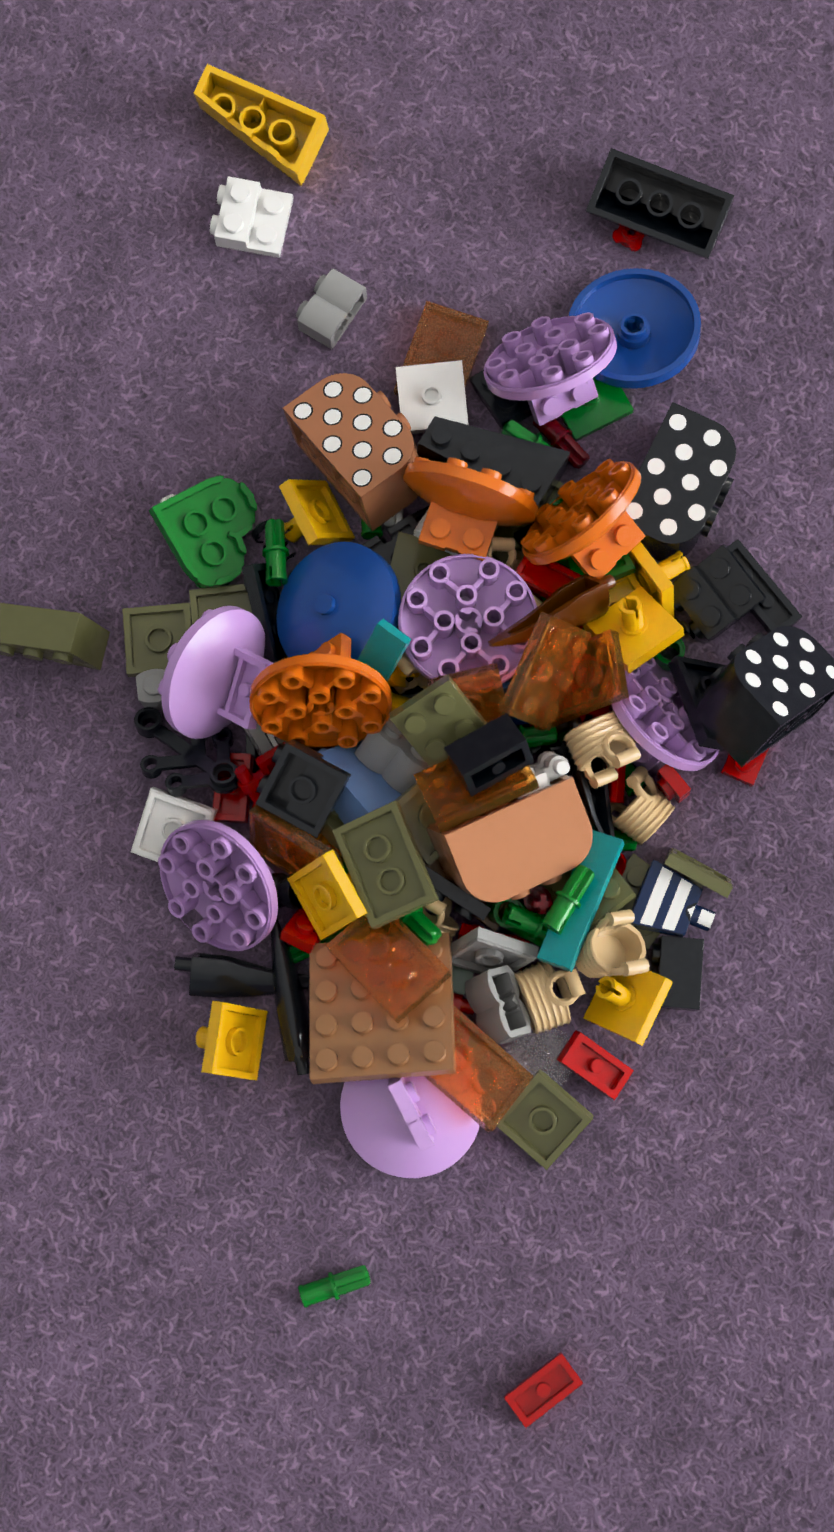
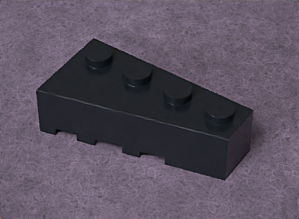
M434 416L419 440L417 451L418 457L431 461L447 463L448 458H456L468 464L467 468L481 472L482 468L495 470L502 474V481L517 488H524L535 494L533 500L538 508L548 501L567 469L570 455L569 451Z

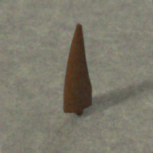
M584 574L561 586L524 618L489 640V646L516 645L541 640L567 632L604 616L609 609V590L616 586L614 577L608 574L598 579Z

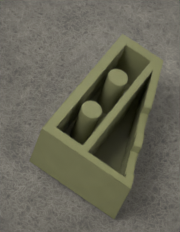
M0 603V655L13 657L14 653H19L32 660L42 661L44 658L61 664L101 670L110 634L102 626L78 612Z

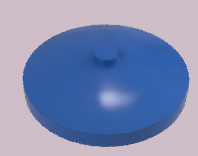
M623 269L599 277L580 292L573 302L568 315L578 316L582 313H593L594 318L603 320L612 327L617 341L616 353L610 363L593 378L602 383L620 388H645L669 380L682 371L691 361L700 341V311L692 294L676 279L650 269Z
M334 542L314 550L299 562L289 575L288 583L284 585L278 601L277 631L280 643L288 657L314 652L324 642L329 641L339 633H343L352 638L351 658L357 660L379 621L385 619L397 628L401 593L393 569L381 555L358 543Z

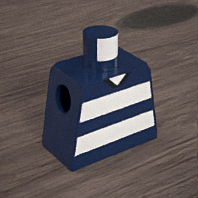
M653 860L649 864L632 907L635 918L634 922L630 924L635 928L683 937L689 924L708 932L716 912L697 905L702 893V889L660 862Z

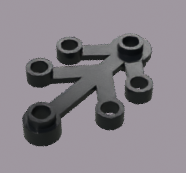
M146 707L136 713L134 723L137 732L141 736L146 738L155 737L179 754L163 757L155 755L145 756L140 762L142 774L146 778H157L162 771L194 767L204 772L186 776L180 773L170 774L165 779V786L169 795L179 797L187 789L210 787L216 793L227 794L239 787V780L234 773L238 766L232 763L230 758V748L234 743V739L229 728L224 727L219 733L212 736L214 747L217 749V762H214L206 756L205 738H191L190 745L163 726L161 714L157 709ZM148 723H154L153 726L145 727ZM222 736L228 737L225 741H218V738ZM151 764L156 765L153 769H146ZM223 777H229L227 780H220ZM175 782L182 783L178 787H171V785Z

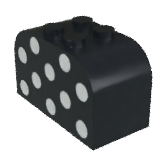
M672 402L639 469L641 474L640 487L626 510L645 535L641 543L654 560L663 561L678 550L683 553L682 558L692 551L700 535L707 537L720 510L719 508H721L734 481L733 478L728 477L736 458L735 442L729 431L716 421Z
M780 626L765 636L760 632L746 646L742 643L736 647L727 657L730 660L728 665H722L709 677L712 683L699 696L696 707L698 717L705 728L731 757L743 767L809 721L834 696V658L816 639L799 628Z

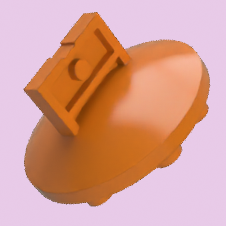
M415 457L414 462L406 466L403 480L420 498L430 504L419 536V544L441 551L447 550L457 554H474L486 557L497 526H518L535 521L538 512V506L533 500L535 494L527 489L517 488L502 481L501 473L488 468H482L481 472L467 468L468 464L456 458H448L447 463ZM475 558V559L480 560V561L485 560V559H482V558Z
M607 459L595 471L576 483L574 480H570L563 484L557 492L559 496L551 504L546 503L538 508L534 523L526 536L521 540L523 554L534 565H546L571 557L584 574L598 579L603 578L623 555H627L645 537L644 533L626 512L640 487V472L631 462H613L612 459ZM562 498V503L557 506L553 505L554 502Z
M339 633L329 641L324 642L314 652L282 659L262 670L251 685L249 707L253 718L261 726L263 732L272 734L288 742L295 739L308 747L325 748L339 745L342 748H353L357 746L359 741L364 740L367 734L379 733L387 723L392 711V692L389 684L380 673L363 662L351 658L352 638Z

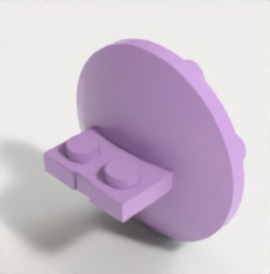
M587 312L578 316H566L550 319L547 316L535 319L530 327L520 332H509L502 337V343L491 353L485 363L484 378L489 390L496 396L509 400H528L534 421L539 426H542L563 415L564 412L599 397L593 377L610 363L616 353L617 341L612 327L605 321L594 318L593 313Z
M474 554L452 555L428 565L411 581L401 600L398 630L412 639L405 650V654L412 665L424 677L435 683L449 674L461 691H482L506 682L516 675L528 661L536 641L490 647L488 641L524 618L537 605L526 582L506 564L488 556L483 557ZM475 558H482V559H485V560L480 561V560H477V559H475Z
M223 606L214 610L208 609L201 618L190 626L179 642L170 647L167 654L168 663L164 677L159 683L158 692L161 695L164 716L174 730L189 738L201 739L219 733L232 722L247 730L256 729L257 722L253 718L249 707L251 685L262 670L273 664V662L264 658L265 632L256 616L237 606Z
M651 658L631 673H628L617 661L610 666L606 676L608 697L613 708L612 711L615 712L621 724L636 741L635 745L641 755L639 760L633 762L636 767L643 766L649 771L661 761L676 769L697 771L705 768L716 758L719 749L699 746L671 671H666L659 667L654 658Z
M210 820L188 822L169 835L162 847L158 864L163 889L169 901L168 908L170 913L174 917L181 919L191 910L195 909L203 919L192 927L191 931L194 938L201 943L206 942L219 949L243 951L256 946L264 940L272 931L277 919L278 897L271 873L275 872L265 863L253 845L232 828Z
M455 1050L456 1074L344 1082L340 1101L342 1125L350 1144L364 1161L377 1170L392 1176L421 1178L444 1171L467 1152L475 1140L480 1127L482 1096L474 1071L458 1051Z

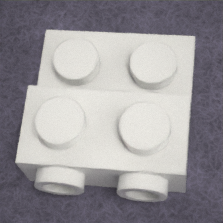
M228 176L226 185H220L218 189L217 204L221 205L219 215L213 214L210 223V234L214 235L216 246L280 258L294 199L293 194L263 189L260 182Z

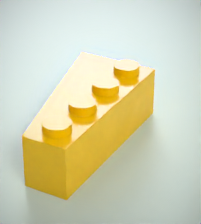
M207 64L194 91L199 107L302 186L329 131L325 115Z

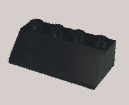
M611 148L586 212L709 259L733 205L734 195Z

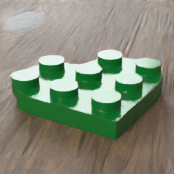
M222 475L208 478L153 506L149 510L182 570L201 589L228 585L241 574L242 567L244 566V555L247 551L242 537L252 530V525L255 521L257 504L253 493L243 482L237 483L232 479L223 478L224 476Z

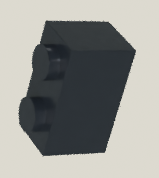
M507 713L495 720L489 721L486 725L444 747L453 771L471 797L534 762L527 740Z
M662 935L659 938L658 944H652L651 964L657 965V974L673 982L661 1008L686 1011L700 1010L704 939Z

